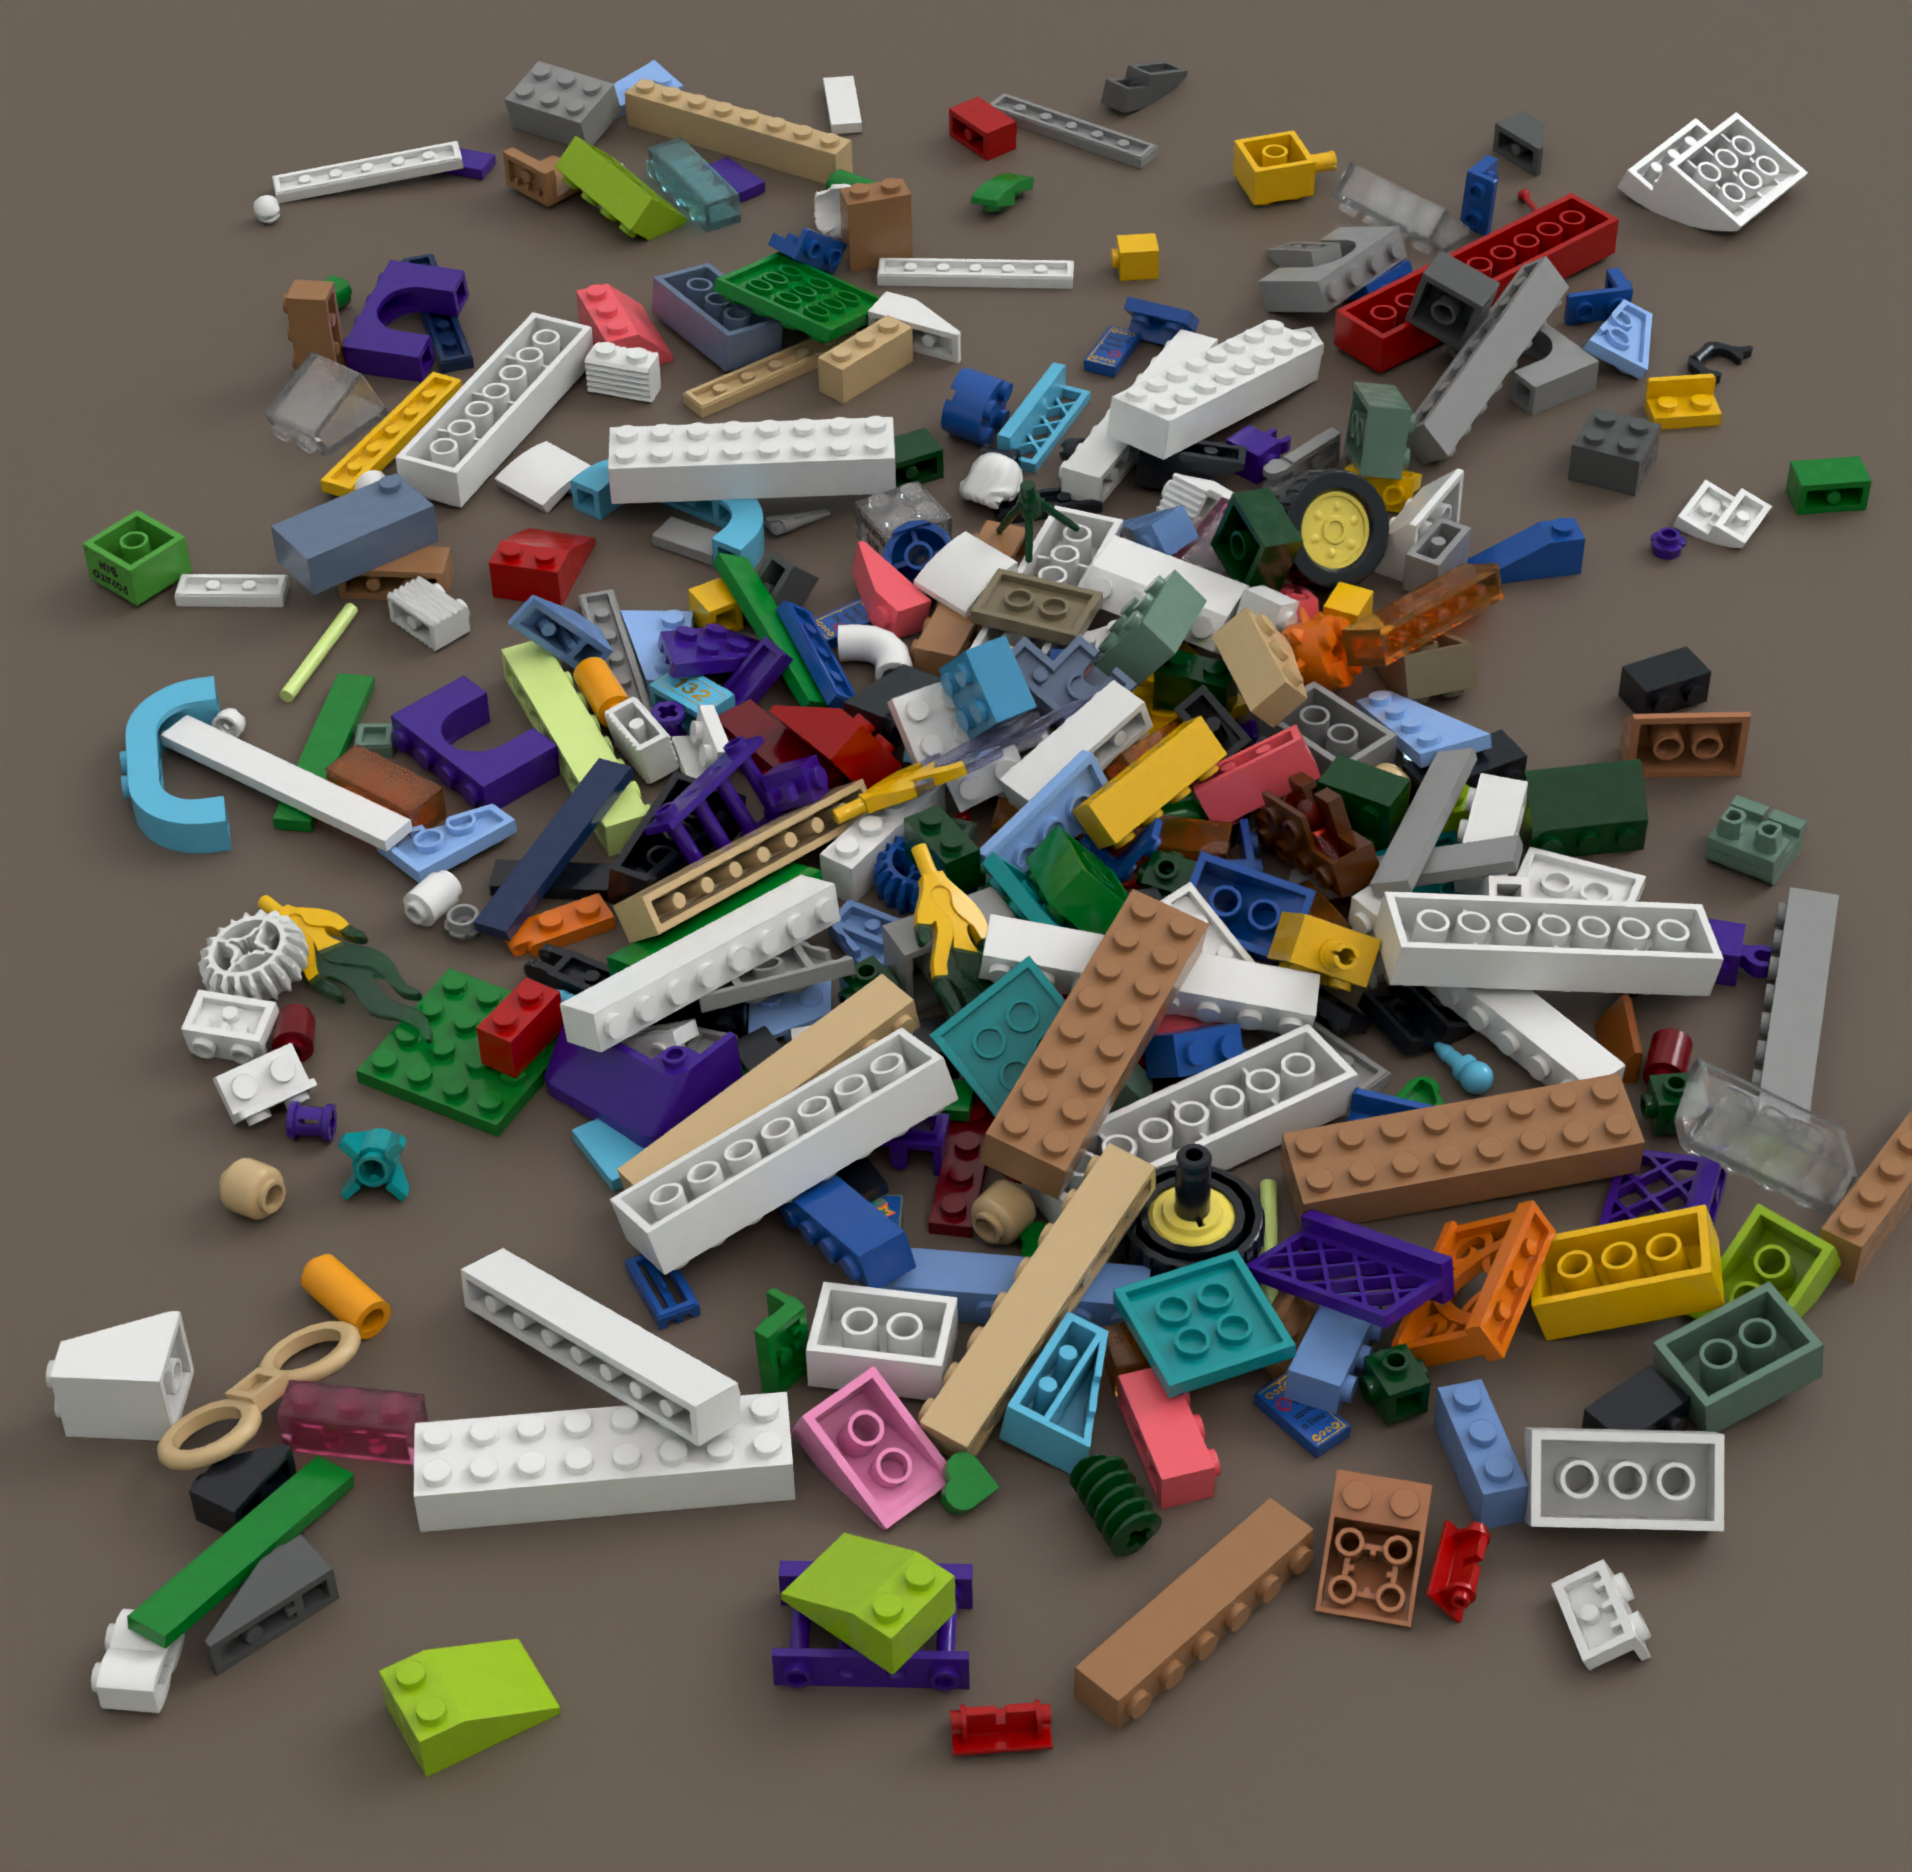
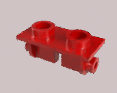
M1445 1520L1426 1596L1458 1624L1462 1620L1464 1609L1468 1608L1476 1600V1587L1481 1567L1476 1563L1483 1561L1486 1547L1490 1543V1534L1487 1532V1527L1480 1522H1471L1468 1527L1459 1530L1451 1521Z
M1034 1699V1703L1005 1704V1708H995V1705L965 1707V1704L960 1705V1710H950L953 1756L1053 1749L1050 1703L1040 1704V1699Z

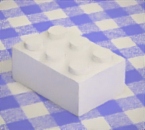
M823 1282L806 1347L808 1386L840 1390L865 1371L875 1366L897 1397L927 1400L932 1397L935 1399L943 1388L942 1381L952 1363L958 1336L957 1297Z

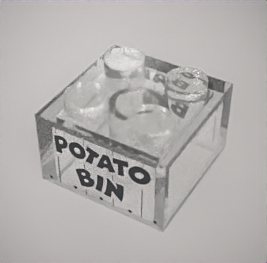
M919 481L907 483L901 487L880 494H874L855 502L856 536L860 541H865L882 557L885 545L887 546L893 531L908 521L926 520L944 529L952 540V517Z

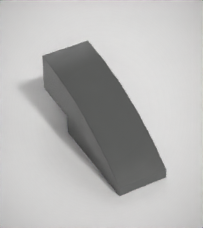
M1167 61L1128 65L1125 77L1106 79L1101 103L1122 113L1136 111L1154 103L1169 93L1187 77L1188 70Z

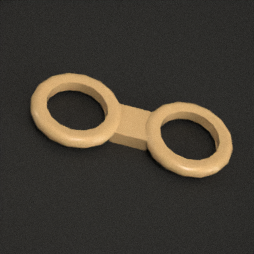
M325 1321L293 1332L276 1343L264 1355L259 1367L225 1392L227 1399L211 1402L191 1411L177 1420L163 1434L157 1445L159 1462L171 1470L191 1471L222 1461L242 1449L256 1435L262 1423V1411L289 1390L308 1387L327 1379L341 1370L356 1355L361 1345L358 1328L345 1321ZM325 1341H339L338 1345L328 1355L317 1362L298 1369L280 1370L282 1365L291 1356L302 1349ZM225 1419H240L238 1424L228 1434L217 1441L200 1448L179 1450L182 1443L201 1428Z

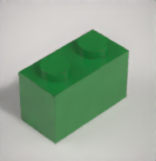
M1860 456L1790 461L1786 492L1797 515L1866 510L1872 480Z

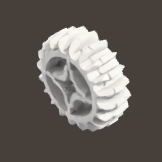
M261 909L255 916H250L245 912L242 919L237 921L231 919L230 925L225 928L217 927L218 935L206 939L208 946L200 951L201 961L198 963L199 971L203 978L202 982L207 991L260 1000L274 998L278 1001V994L282 991H292L291 983L302 980L301 971L308 968L307 958L310 956L305 941L306 937L301 928L297 927L296 923L288 915L282 916L276 910L266 914Z

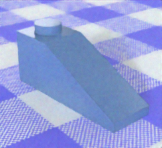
M1183 505L1123 521V533L1127 540L1170 556L1199 538Z
M531 595L507 621L509 626L574 669L586 658L599 657L606 660L613 653L598 626L574 610L535 595Z

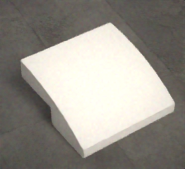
M545 441L518 456L496 476L495 480L502 489L548 514L566 493L572 495L570 480L591 465Z
M1705 480L1678 515L1673 527L1695 538L1719 546L1743 548L1769 513L1772 506L1743 488L1734 497Z
M965 531L944 546L925 565L914 579V585L922 592L966 618L971 615V609L997 569L1001 568L1018 572V562Z

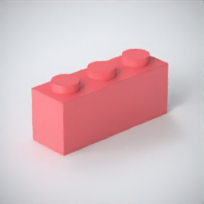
M1297 724L1216 763L1219 768L1217 772L1204 781L1199 782L1196 779L1192 782V785L1215 830L1221 826L1228 827L1238 823L1239 819H1243L1244 815L1258 808L1265 809L1266 806L1261 793L1266 790L1278 798L1291 793L1292 790L1288 778L1302 771L1315 779V781L1320 779L1321 775L1313 755Z
M1152 1368L1118 1375L1117 1405L1160 1509L1214 1497L1215 1477L1221 1474L1220 1463L1216 1451L1213 1448L1207 1449L1204 1442L1205 1429L1203 1421L1199 1414H1192L1189 1407L1191 1403L1189 1392L1169 1398Z

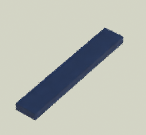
M434 254L402 259V262L438 267ZM419 312L427 335H430L433 352L441 374L474 368L473 357L458 317Z
M602 758L596 761L473 923L477 932L507 941L512 939L634 778L631 766Z

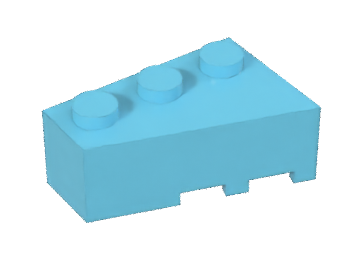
M1068 1311L1008 1403L999 1439L1071 1474L1077 1463L1081 1459L1088 1457L1109 1331Z

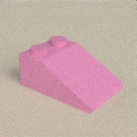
M875 1366L804 1414L791 1431L815 1466L884 1532L940 1492L946 1485L942 1473L946 1460Z

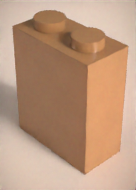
M887 178L881 182L869 184L856 183L850 187L839 188L842 242L847 244L843 258L850 272L878 268L879 258H913L911 193L903 178Z

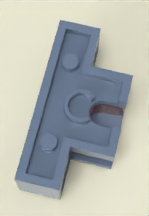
M1080 635L1054 661L1025 636L1012 648L1037 706L1032 711L1055 730L1112 680H1115L1132 693L1137 686V683L1118 667L1111 672L1109 677L1098 669L1095 665L1099 651ZM1139 739L1110 764L1115 766V773L1137 751Z

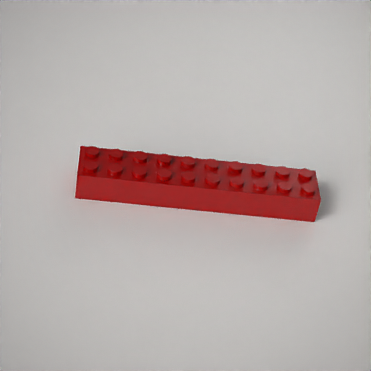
M1570 193L1449 255L1500 283L1490 306L1492 307L1522 265L1547 256L1562 278L1565 279L1614 254L1619 219ZM1431 263L1337 309L1334 345L1372 369L1382 373L1442 342L1404 320L1421 277Z

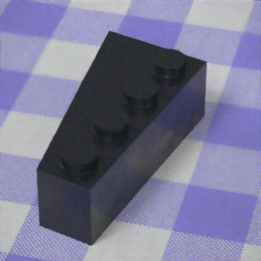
M674 771L610 867L607 903L616 905L689 865L668 831L647 836L643 829L655 819L653 813L659 807L674 801L696 778ZM715 789L705 801L731 841L742 830L717 789ZM738 793L746 806V795ZM692 811L682 821V824L703 857L715 852L717 848Z

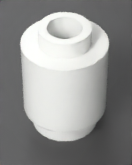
M446 870L430 873L404 896L403 903L406 916L415 924L427 927L432 926L450 908L458 903L459 896L462 894L461 884L452 873Z

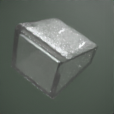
M311 352L264 416L273 426L271 428L272 433L285 442L289 440L295 441L303 450L310 454L316 451L329 457L383 420L389 412L361 373Z

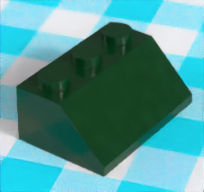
M1640 759L1524 771L1523 781L1528 782L1526 808L1519 836L1525 853H1527L1529 847L1569 857L1644 849L1648 813Z

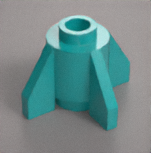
M384 1128L345 1133L340 1138L337 1147L353 1160L352 1167L354 1172L343 1186L340 1196L347 1201L361 1188L362 1184L378 1187L387 1183L386 1189L402 1202L408 1196L410 1190L400 1161L407 1139L401 1134Z

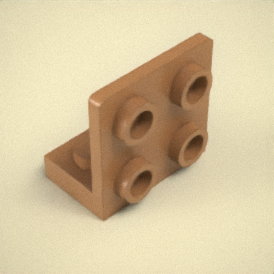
M514 147L503 151L506 185L547 207L556 205L568 196L582 191L580 188L576 191L562 181L564 175L555 168L560 158L551 155L538 161Z

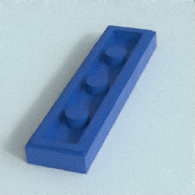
M783 600L776 611L827 706L843 710L844 702L856 695L811 611Z

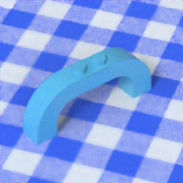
M608 459L586 468L570 480L573 509L602 520L617 507L623 505L611 504ZM757 499L660 502L723 528L712 538L713 561L718 553L747 557L753 568L761 561L765 551L763 511Z
M214 676L181 681L169 685L146 698L133 711L127 722L125 733L126 751H120L122 773L127 774L121 776L122 792L124 799L131 798L138 827L154 843L167 849L184 853H215L232 850L230 824L224 796L203 799H181L168 794L164 790L162 759L167 747L163 746L160 735L186 715L212 726L213 719L220 712Z

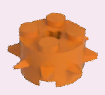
M1300 607V622L1287 625L1281 634L1290 640L1300 674L1304 680V687L1313 681L1332 693L1334 690L1349 687L1354 681V676L1362 672L1361 657L1357 652H1354L1353 643L1350 638L1351 625L1344 616H1324L1321 611L1317 612L1313 619H1310L1304 608Z

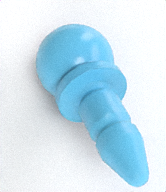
M1441 1042L1434 1044L1437 1055L1452 1068V1077L1461 1083L1464 1090L1468 1093L1479 1095L1491 1088L1494 1075L1486 1063L1477 1061L1471 1054L1463 1056L1450 1045Z

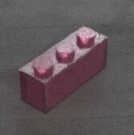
M289 1380L277 1412L282 1443L290 1446L293 1452L414 1465L415 1423L429 1422L424 1394Z

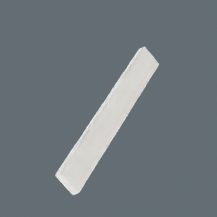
M189 715L183 717L160 735L163 746L386 852L413 831L411 819Z

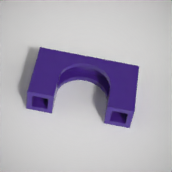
M390 260L384 272L379 274L377 285L372 294L367 296L361 314L356 316L349 336L343 340V350L348 371L422 383L427 378L435 362L430 335L397 331L387 326L398 317L417 312L458 317L469 297L464 270Z
M465 676L456 679L391 715L393 726L391 737L396 748L401 752H406L415 759L422 769L433 773L445 787L456 791L470 806L479 808L493 803L501 809L560 775L557 745L535 728L491 750L465 751L451 746L457 740L491 722L487 692Z

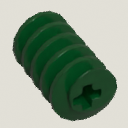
M1094 1454L1081 1459L1073 1468L1070 1474V1485L1077 1492L1078 1498L1086 1507L1090 1517L1094 1519V1524L1102 1533V1537L1108 1546L1111 1547L1115 1557L1133 1554L1140 1550L1158 1532L1162 1524V1518L1156 1511H1153V1504L1149 1498L1144 1497L1145 1491L1140 1484H1136V1477L1132 1471L1127 1470L1128 1465L1123 1457H1107L1103 1454Z

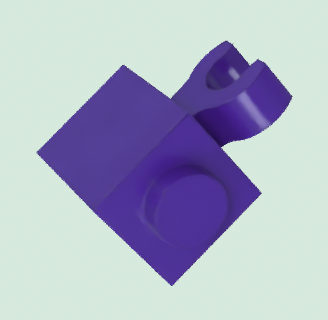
M1247 425L1226 439V444L1247 447L1244 470L1235 472V474L1258 485L1266 479V477H1263V465L1268 464L1272 459H1281L1280 454L1287 453L1290 450L1291 436L1287 435L1282 439H1277L1276 428H1271L1264 433L1251 425Z
M817 755L776 765L760 777L773 813L815 803L830 791L827 773L820 765Z
M1708 918L1724 958L1715 983L1736 987L1739 967L1743 968L1753 977L1767 978L1772 948L1765 945L1743 944L1746 924Z

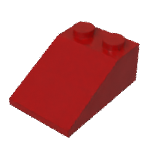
M527 528L500 541L489 561L493 597L526 602L531 595H535L562 606L596 544L595 537Z
M774 705L769 710L791 733L842 773L843 778L847 781L853 782L863 779L867 790L882 779L897 772L902 766L891 754L896 748L879 733L874 737L871 733L875 730V727L859 713L853 718L841 708Z

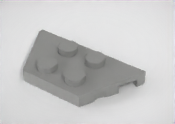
M802 941L699 998L700 1011L704 1013L743 1002L748 1004L760 1003L766 1000L768 996L782 992L790 994L799 993L806 990L810 985L856 974L854 960L848 955L834 960L831 958L830 949L812 946L808 942Z

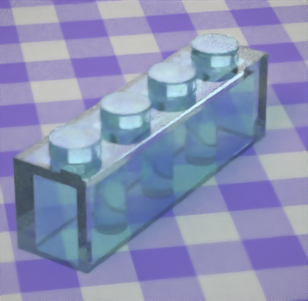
M682 137L648 147L649 160L646 162L649 176L655 179L662 186L664 192L669 193L676 200L678 206L683 208L691 216L692 220L695 223L697 222L706 232L741 222L739 193Z

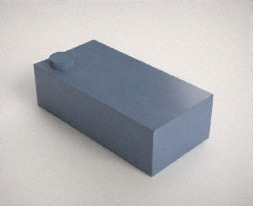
M710 263L653 277L652 313L724 371H735L740 367L747 366L781 351L783 335L781 321L772 317L756 315L752 312V308L743 304L730 303L724 299L723 295L714 292L713 287L716 278L724 274Z
M397 473L382 477L379 481L271 526L277 562L313 595L439 541L434 505Z

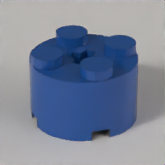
M964 367L957 374L950 387L956 390L952 401L945 400L941 417V428L950 435L983 446L984 443L992 444L995 431L997 429L1001 430L1009 419L1010 411L1006 410L1005 407L1011 396L1013 384L975 369Z

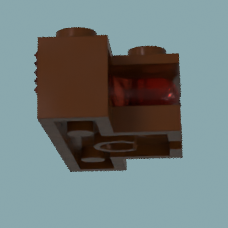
M1302 771L1288 778L1292 792L1287 793L1283 798L1279 799L1267 790L1261 793L1266 808L1255 812L1253 816L1258 828L1255 830L1258 843L1265 851L1273 852L1282 862L1291 864L1303 876L1308 875L1317 881L1323 889H1329L1341 898L1371 883L1379 867L1373 842L1352 830L1341 795L1326 787L1314 794L1316 805L1311 790L1317 787L1316 781Z

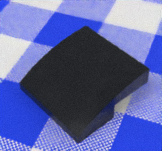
M1396 985L1394 991L1363 992L1357 1004L1404 1055L1434 1051V1044L1436 1042L1451 1045L1476 1031L1466 1020L1451 1008L1444 1006L1435 995L1423 986Z

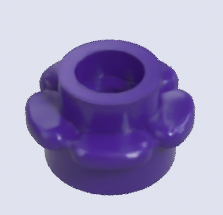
M1662 528L1650 537L1652 552L1660 559H1676L1681 555L1682 547L1686 546L1685 537L1681 536L1679 531L1674 528Z

